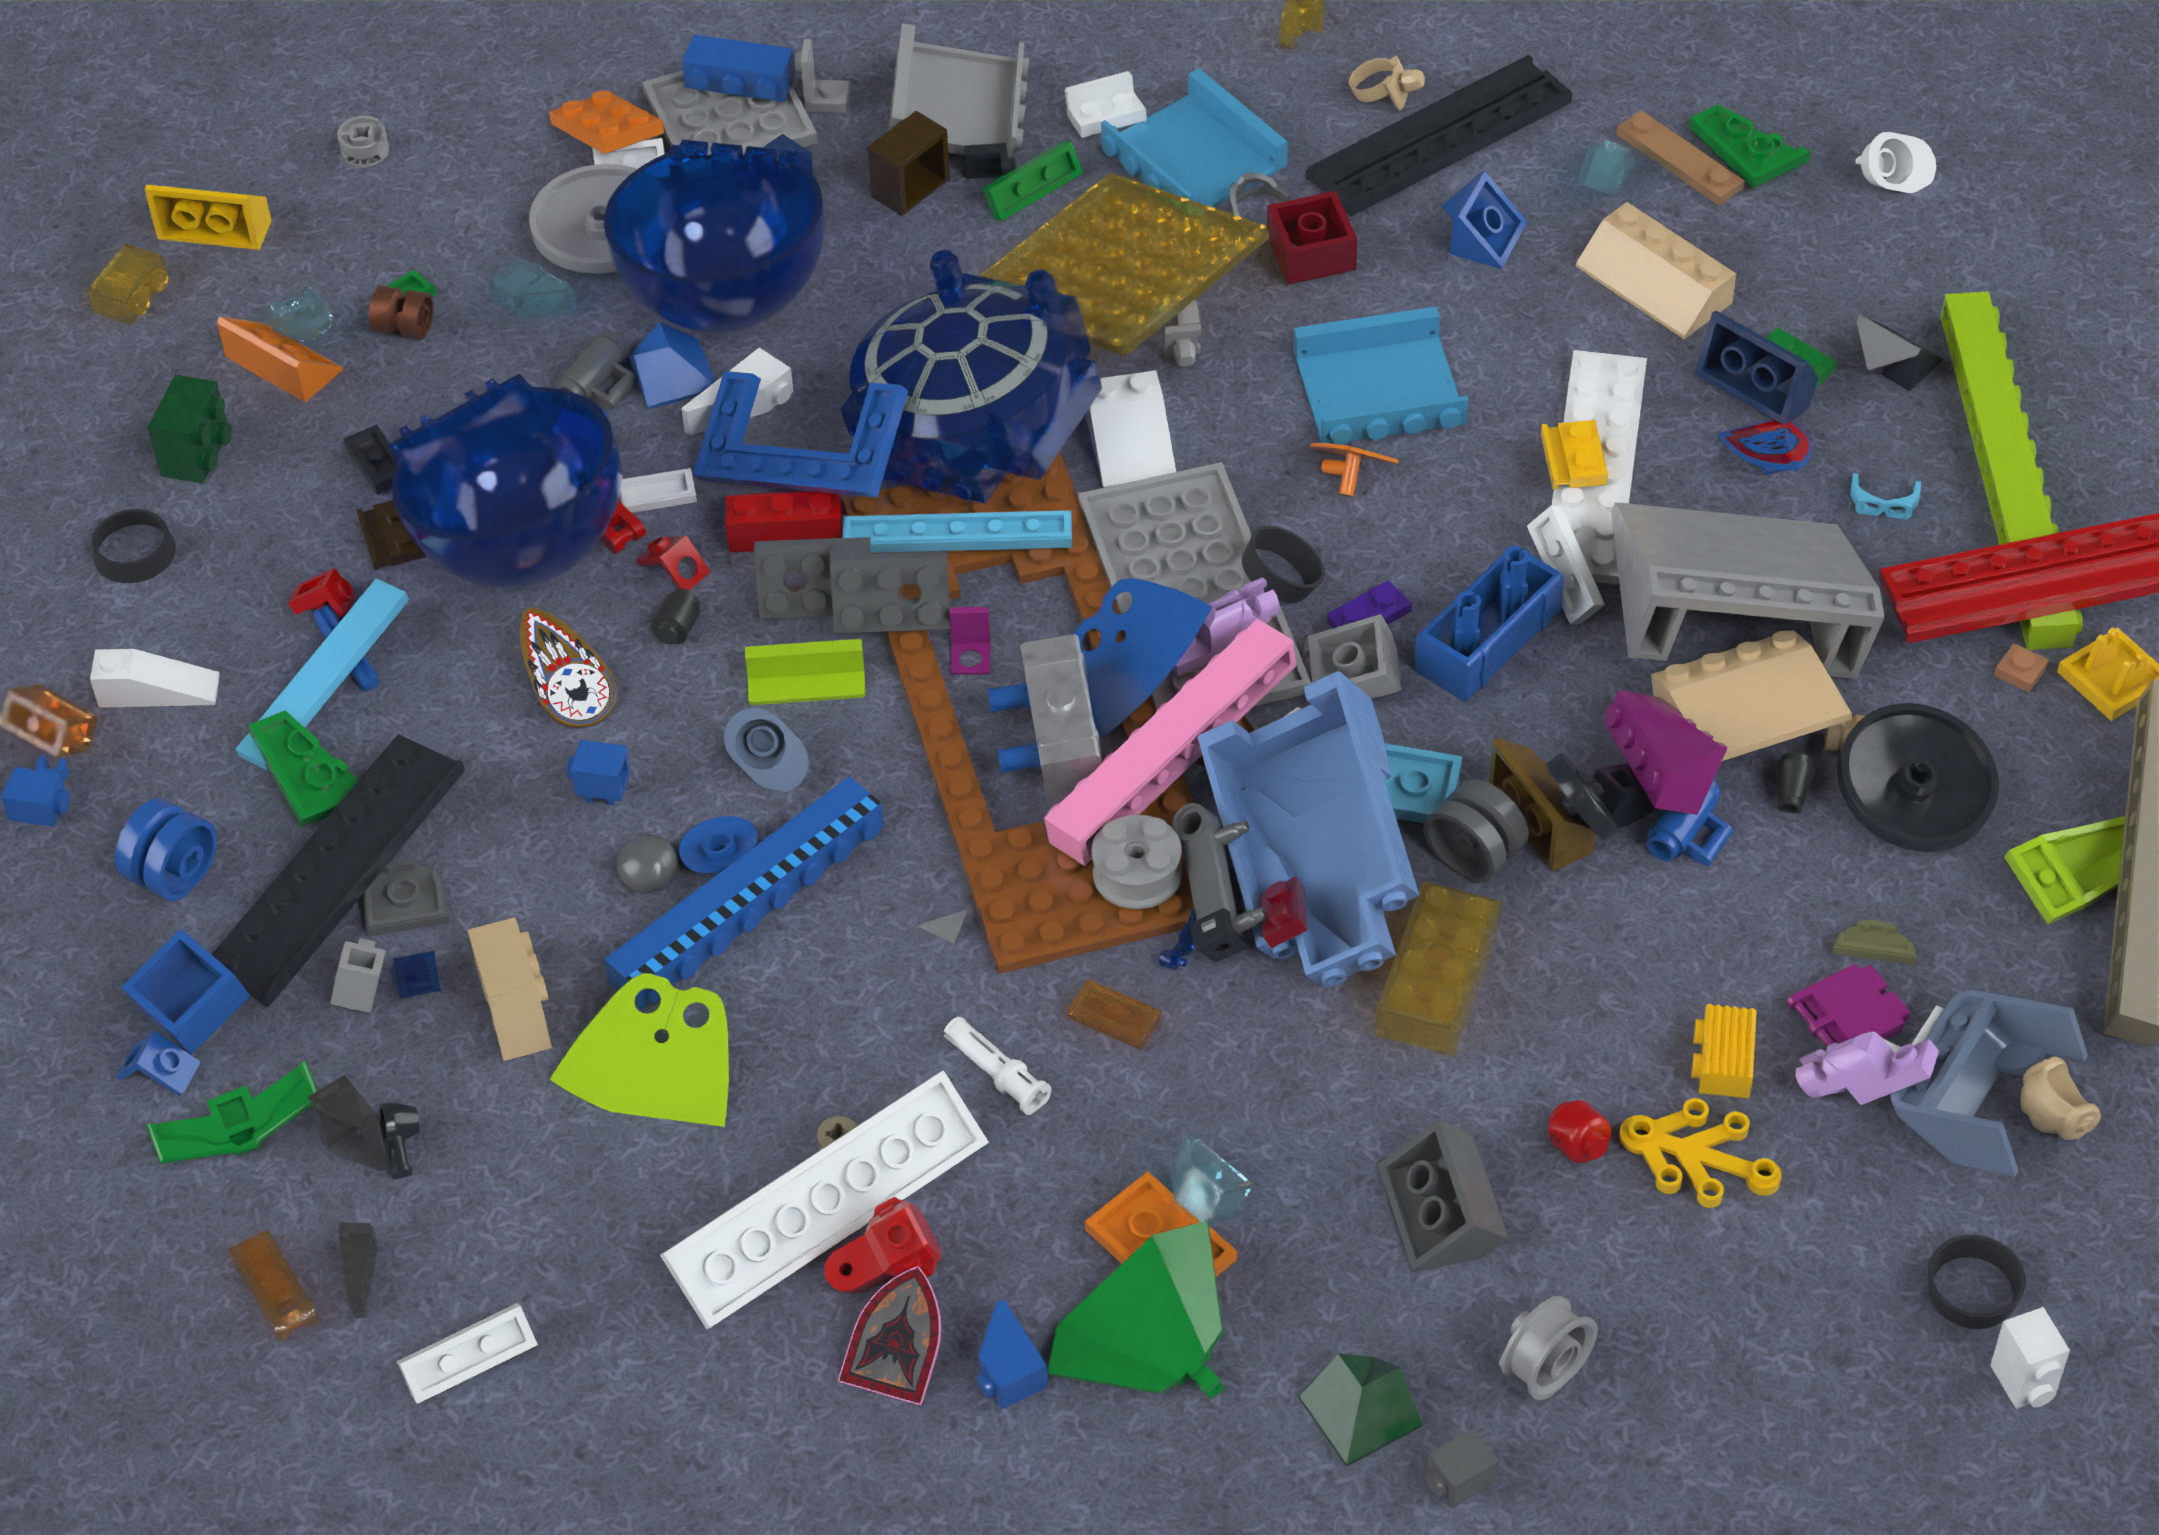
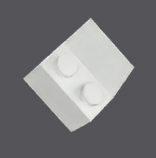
M1157 371L1083 381L1084 411L1103 488L1176 472L1164 399Z

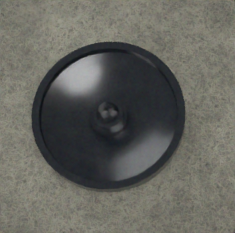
M1900 703L1872 711L1852 728L1843 743L1838 757L1837 778L1839 788L1852 814L1874 835L1904 849L1935 852L1951 849L1967 842L1982 829L1997 802L1999 778L1996 764L1988 747L1966 723L1952 714L1935 707L1922 704Z

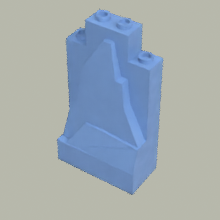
M1336 671L1303 687L1306 699L1311 705L1251 733H1248L1231 720L1197 736L1223 828L1242 820L1247 821L1250 825L1249 832L1227 843L1246 911L1260 908L1261 894L1276 882H1285L1297 876L1305 889L1307 931L1271 949L1263 937L1261 921L1258 925L1252 927L1256 946L1271 958L1276 959L1289 958L1299 950L1306 976L1322 987L1340 985L1346 981L1348 976L1362 970H1374L1380 967L1384 960L1396 956L1383 912L1398 910L1404 907L1407 901L1420 896L1386 787V779L1391 778L1392 775L1384 738L1372 699L1340 671Z

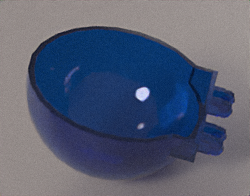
M517 374L500 384L490 379L485 382L486 392L480 395L476 394L473 390L466 392L465 399L467 402L434 420L428 414L420 417L421 427L414 431L407 425L400 428L401 438L388 444L396 464L392 480V495L396 512L418 549L439 567L456 577L477 585L498 588L525 587L546 582L564 574L580 563L598 545L613 520L622 487L619 445L612 425L602 409L585 396L564 389L532 387L520 374Z

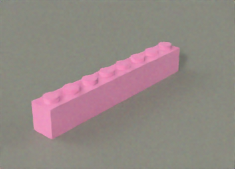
M1259 619L1255 620L1247 629L1240 631L1227 648L1220 654L1213 656L1208 665L1197 676L1189 679L1183 685L1181 691L1168 703L1162 704L1151 719L1141 728L1135 729L1121 747L1114 753L1107 755L1102 764L1090 776L1082 779L1061 803L1055 804L1044 818L1049 843L1083 866L1092 860L1094 838L1106 823L1124 816L1139 815L1202 756L1197 738L1198 735L1231 720L1238 722L1297 666L1293 640Z

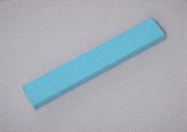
M1071 510L843 516V538L870 537L871 553L1072 548Z
M376 578L259 721L286 710L302 726L306 727L407 604L409 598L406 592ZM248 733L235 748L238 756L270 771L250 733Z

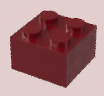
M1336 191L1267 205L1266 237L1288 285L1356 270L1358 238Z

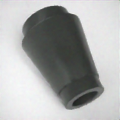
M1797 752L1786 753L1781 756L1780 761L1775 765L1777 808L1779 811L1799 814L1802 811V806L1815 775V768L1812 766L1813 761L1809 756Z

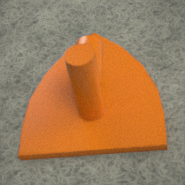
M1310 443L1311 450L1346 456L1345 461L1325 459L1321 465L1323 473L1342 476L1339 494L1354 497L1361 459L1398 464L1399 461L1395 458L1352 446Z

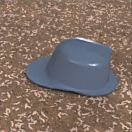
M753 707L741 710L731 717L724 733L726 750L731 758L758 785L764 788L788 792L802 783L807 775L809 766L807 750L801 740L776 715L766 709Z

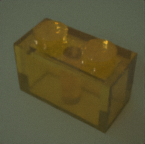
M125 243L87 290L94 314L132 325L139 315L146 313L150 301L157 292L163 291L167 286L169 278L162 254Z

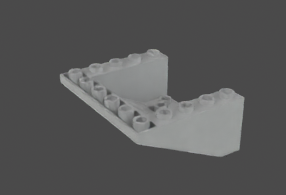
M1615 502L1611 515L1628 657L1667 661L1687 609L1810 621L1815 652L1829 676L1857 679L1885 617L1879 586L1837 524Z

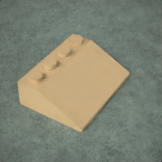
M1794 630L1779 631L1773 634L1772 637L1756 642H1744L1739 644L1737 648L1721 653H1709L1701 659L1686 664H1674L1668 666L1663 671L1651 674L1654 697H1660L1681 712V717L1695 722L1697 729L1707 731L1714 736V741L1722 742L1728 747L1722 761L1852 720L1850 709L1813 647Z

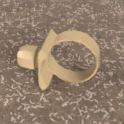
M1397 56L1391 60L1386 58L1369 60L1357 67L1349 78V85L1357 100L1373 102L1389 94L1399 111L1404 107L1408 93L1420 90L1425 83L1422 71L1416 69L1404 70ZM1380 71L1393 72L1391 76H1388L1374 87L1356 89L1360 82L1374 73Z

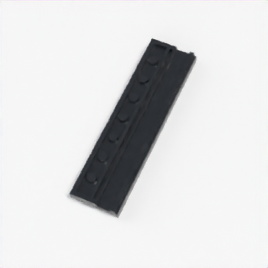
M1527 55L1309 166L1306 170L1305 178L1311 180L1324 193L1336 191L1346 214L1351 217L1572 102V91L1547 70L1541 71L1533 64V58Z
M398 734L211 955L236 976L250 995L260 999L263 1005L270 1007L363 895L365 890L464 773L465 767L463 762L460 760L455 761Z

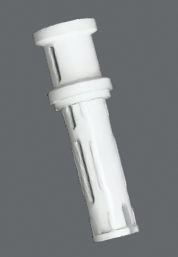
M956 1017L949 1022L944 1030L946 1033L944 1037L964 1052L981 1069L985 1070L994 1079V1084L999 1092L1002 1094L1008 1093L1019 1102L1020 1110L1026 1115H1031L1048 1101L1051 1095V1086L1045 1081L1036 1080L1029 1074L1027 1066L1021 1060H1011L962 1017Z

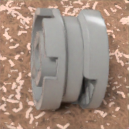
M357 116L346 120L338 129L337 137L342 159L347 164L354 167H369L382 162L387 157L389 145L385 126L380 124L379 119L372 116ZM377 155L379 157V160L373 157ZM361 159H367L366 164H361Z

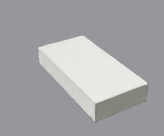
M691 468L617 480L620 502L632 513L697 502Z

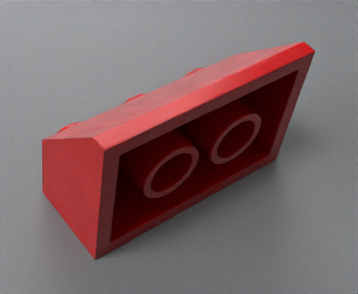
M805 490L728 494L726 496V530L729 553L754 552L756 541L843 538L842 494Z

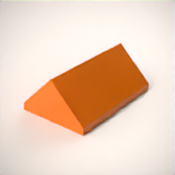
M219 316L217 325L225 356L305 403L343 371L344 367L264 322Z

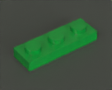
M1064 140L982 189L992 216L998 221H1003L1083 174L1073 143Z

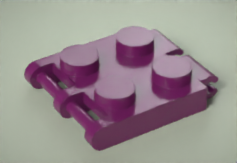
M1853 964L1791 995L1786 1000V1005L1790 1010H1797L1807 1022L1809 1033L1813 1037H1819L1826 1047L1869 1032H1876L1883 1039L1887 1040L1903 1031L1904 1023L1910 1018L1908 1015L1911 1014V1011L1894 991L1887 993L1886 988L1889 985L1872 965L1859 969L1856 964Z

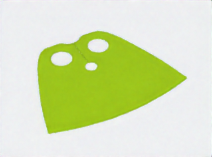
M648 973L640 974L627 982L607 1002L571 1046L549 1080L575 1096L610 1112L725 1127L729 1084L727 1019L722 1000L712 991L693 987L689 990H679L671 986L670 981L664 977ZM646 988L656 990L661 998L658 1009L649 1014L638 1011L634 1003L636 995ZM695 1002L706 1005L710 1013L707 1023L698 1028L688 1026L683 1019L686 1007ZM665 1028L669 1033V1039L664 1043L656 1042L654 1038L655 1033Z

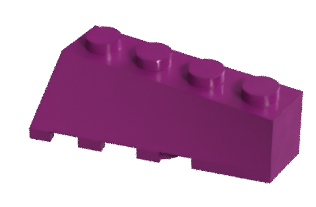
M1618 690L1613 704H1610L1606 710L1604 724L1654 808L1698 815L1728 747L1722 742L1714 741V736L1707 731L1697 729L1695 722L1681 717V712L1662 698Z

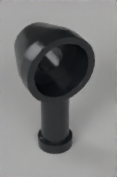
M393 1102L381 1103L379 1107L380 1126L384 1143L388 1146L392 1166L390 1170L391 1177L393 1179H400L411 1176L413 1172L411 1165L408 1163L404 1140L419 1133L417 1108Z

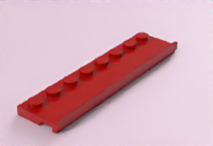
M2159 513L1880 568L1878 579L1906 635L1905 640L1907 643L2159 593Z

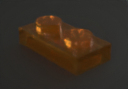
M1087 979L1068 1008V1019L1142 1050L1161 1021V1010Z

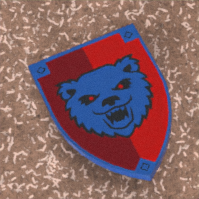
M1772 419L1718 433L1720 440L1733 453L1747 462L1760 466L1764 475L1785 470L1798 471L1807 463L1811 456V441L1808 435L1792 420L1785 425Z

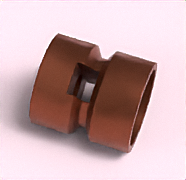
M378 286L373 293L369 308L371 330L389 335H394L399 331L403 337L425 339L433 320L434 305L432 296L426 292L413 290L406 291L403 294L400 288Z

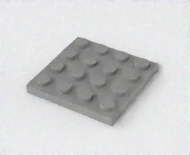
M683 71L642 82L643 92L655 117L663 121V134L685 180L758 160L757 151L782 133L802 147L818 144L817 132L793 85L785 102L685 88Z

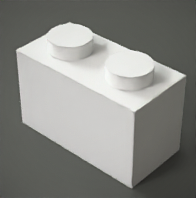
M2042 1307L2003 1321L1990 1366L2016 1409L2031 1404L2032 1407H2040L2049 1403L2055 1397L2070 1350L2046 1310Z

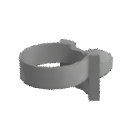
M1195 295L1178 297V325L1164 326V357L1174 356L1175 362L1181 367L1193 365L1195 354L1201 353V346L1197 341V336H1201V323Z

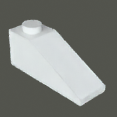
M761 348L755 350L730 370L731 372L753 373L761 378L750 417L767 413L777 404H784L793 393L791 368ZM722 377L681 408L684 431L688 435L706 431Z
M137 649L95 650L90 682L99 708L215 705L220 674L214 670Z

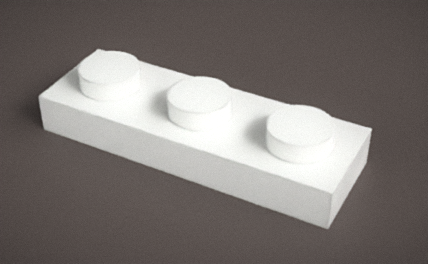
M1550 506L1527 527L1542 562L1563 574L1562 608L1569 624L1577 625L1586 621L1605 604L1562 506Z
M516 1303L398 1360L397 1363L414 1401L418 1404L537 1346V1342L521 1306Z

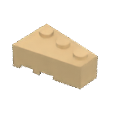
M515 917L467 930L503 1061L552 1048L541 1001L549 1000L543 976L540 973L536 954L533 952L528 931L520 933Z

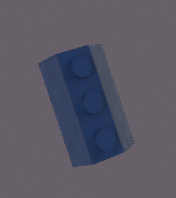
M1717 310L1712 312L1694 374L1782 424L1786 425L1804 413L1810 407L1818 382V377L1809 362Z

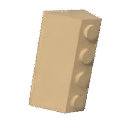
M1628 202L1602 220L1576 263L1577 268L1683 339H1686L1707 323L1711 318L1712 312L1716 310L1721 312L1733 302L1736 281L1735 272Z

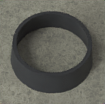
M128 509L110 515L97 526L92 537L93 560L96 569L105 578L119 583H138L159 575L170 565L175 555L176 544L165 521L159 515L144 509ZM148 525L164 532L163 541L158 549L151 555L138 561L116 562L107 559L98 551L102 542L110 534L127 526Z
M1262 526L1256 529L1242 555V566L1250 581L1252 582L1263 577L1267 581L1264 593L1274 590L1278 600L1282 602L1298 603L1303 601L1323 582L1325 577L1323 562L1311 545L1300 536L1281 527ZM1257 550L1271 551L1289 561L1300 573L1305 585L1290 582L1277 575L1262 561Z
M1962 1235L1951 1238L1934 1251L1929 1261L1928 1292L1931 1302L1944 1318L1961 1327L1986 1329L2001 1324L2012 1314L2025 1291L2026 1276L2020 1260L2007 1246L1989 1237ZM1964 1257L1979 1258L1995 1265L2006 1275L2012 1287V1303L1994 1313H1970L1953 1306L1944 1299L1935 1286L1934 1277L1938 1270L1949 1261Z

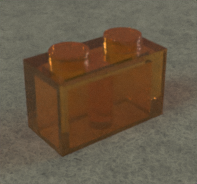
M41 684L8 690L0 718V726L59 758L83 753L90 748L98 716Z

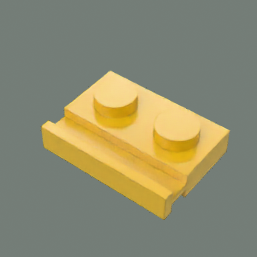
M1596 420L1558 423V427L1548 428L1547 424L1541 425V439L1553 490L1558 489L1559 485H1569V488L1607 485L1608 472Z

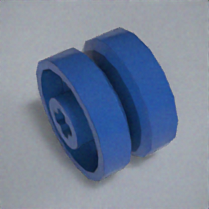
M164 798L151 799L134 812L120 834L115 849L117 872L125 879L141 887L146 886L151 892L168 901L181 900L206 875L212 864L217 845L215 827L209 821L191 812L186 813L178 805Z

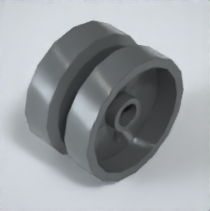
M1475 778L1464 780L1447 797L1446 802H1442L1424 820L1423 832L1428 846L1443 865L1468 881L1477 884L1487 883L1506 864V860H1510L1528 841L1529 830L1525 817L1517 805L1502 790L1489 782Z

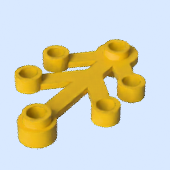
M1691 1098L1684 1103L1683 1110L1656 1120L1644 1115L1632 1116L1626 1119L1620 1127L1619 1138L1622 1145L1634 1154L1643 1155L1656 1177L1655 1185L1662 1193H1676L1681 1187L1683 1175L1677 1166L1667 1164L1661 1151L1676 1155L1697 1191V1201L1707 1208H1714L1720 1205L1724 1187L1720 1181L1709 1177L1703 1165L1745 1178L1747 1187L1757 1195H1771L1779 1189L1782 1173L1779 1166L1771 1159L1761 1158L1750 1162L1710 1148L1729 1140L1741 1141L1747 1137L1750 1121L1744 1113L1730 1112L1725 1116L1723 1124L1682 1139L1669 1135L1687 1126L1701 1127L1707 1122L1709 1112L1707 1103L1699 1098ZM1697 1110L1702 1114L1699 1116H1694L1690 1114L1689 1111ZM1736 1123L1741 1125L1743 1128L1734 1129L1730 1126V1124ZM1635 1130H1644L1648 1134L1639 1135ZM1758 1171H1767L1770 1172L1771 1175L1762 1176L1758 1173ZM1665 1176H1671L1676 1181L1666 1182L1662 1178ZM1712 1190L1717 1195L1708 1196L1703 1191Z

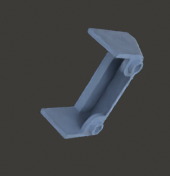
M1976 990L1964 991L1955 995L1949 1001L1925 1039H1930L1939 1050L1931 1078L1891 1093V1102L1896 1115L1950 1162L2015 1177L2019 1170L2003 1123L1976 1118L1974 1115L2001 1072L2023 1075L2031 1066L2042 1062L2045 1055L2085 1062L2088 1054L2073 1008Z

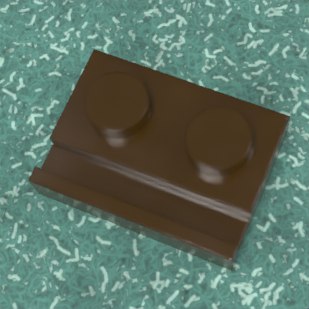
M410 496L373 505L374 509L364 512L362 508L356 509L375 570H379L380 567L387 565L394 566L428 557L427 547Z

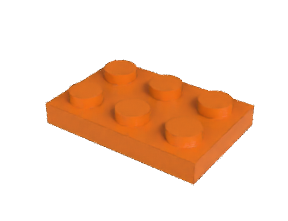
M607 90L594 92L590 98L581 101L565 102L561 108L549 111L553 126L603 154L664 133L663 121Z
M1147 1171L1085 1221V1231L1122 1264L1152 1235L1200 1223L1203 1220ZM1209 1226L1215 1276L1217 1277L1237 1261V1250Z

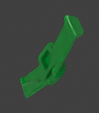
M303 1061L297 1068L254 1098L249 1087L245 1085L207 1100L211 1116L157 1124L150 1123L146 1124L160 1164L230 1153L240 1156L260 1148L264 1139L321 1098L308 1063Z

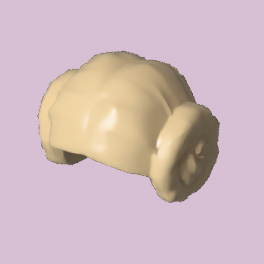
M2053 1056L2049 1059H2044L2042 1062L2031 1066L2023 1075L2024 1086L2020 1098L2021 1108L2037 1130L2042 1133L2059 1134L2065 1140L2079 1139L2086 1133L2091 1132L2099 1123L2101 1114L2095 1104L2087 1103L2080 1095L2062 1058Z

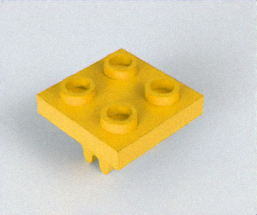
M2112 627L2106 635H2099L2094 642L2060 661L2057 673L2110 721H2113L2137 706V699L2153 678L2159 680V664L2118 627L2116 629Z

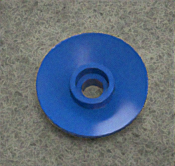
M721 816L701 822L685 834L679 845V855L683 864L693 871L718 873L758 844V833L751 822L741 817Z

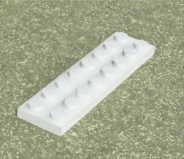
M1573 350L1563 423L1596 420L1608 472L1607 485L1569 488V485H1559L1558 489H1554L1552 506H1562L1594 581L1619 585L1611 512L1615 502L1629 504L1647 358Z
M943 1070L680 1241L660 1256L705 1328H711L869 1223V1220L873 1218L876 1206L893 1197L900 1200L905 1199L989 1142Z

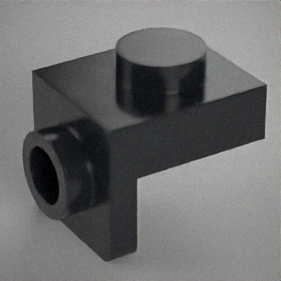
M1007 143L965 145L967 179L1002 177L1016 169L1015 157H1008Z

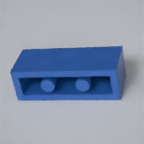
M695 34L682 60L685 88L785 102L796 76L793 48Z

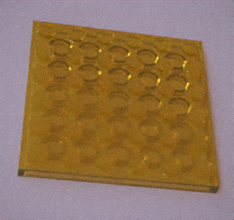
M1109 173L967 287L972 284L1001 286L1019 292L1024 296L1016 300L995 292L984 299L982 303L1011 314L1028 313L1043 320L1042 324L1046 325L1047 328L1126 357L1267 241L1269 234L1265 225ZM967 289L971 299H976L987 291L983 289Z

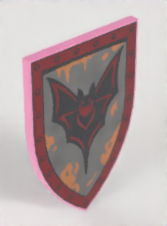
M919 1266L907 1270L890 1280L864 1307L853 1330L838 1382L922 1405L940 1346L941 1316L935 1293Z

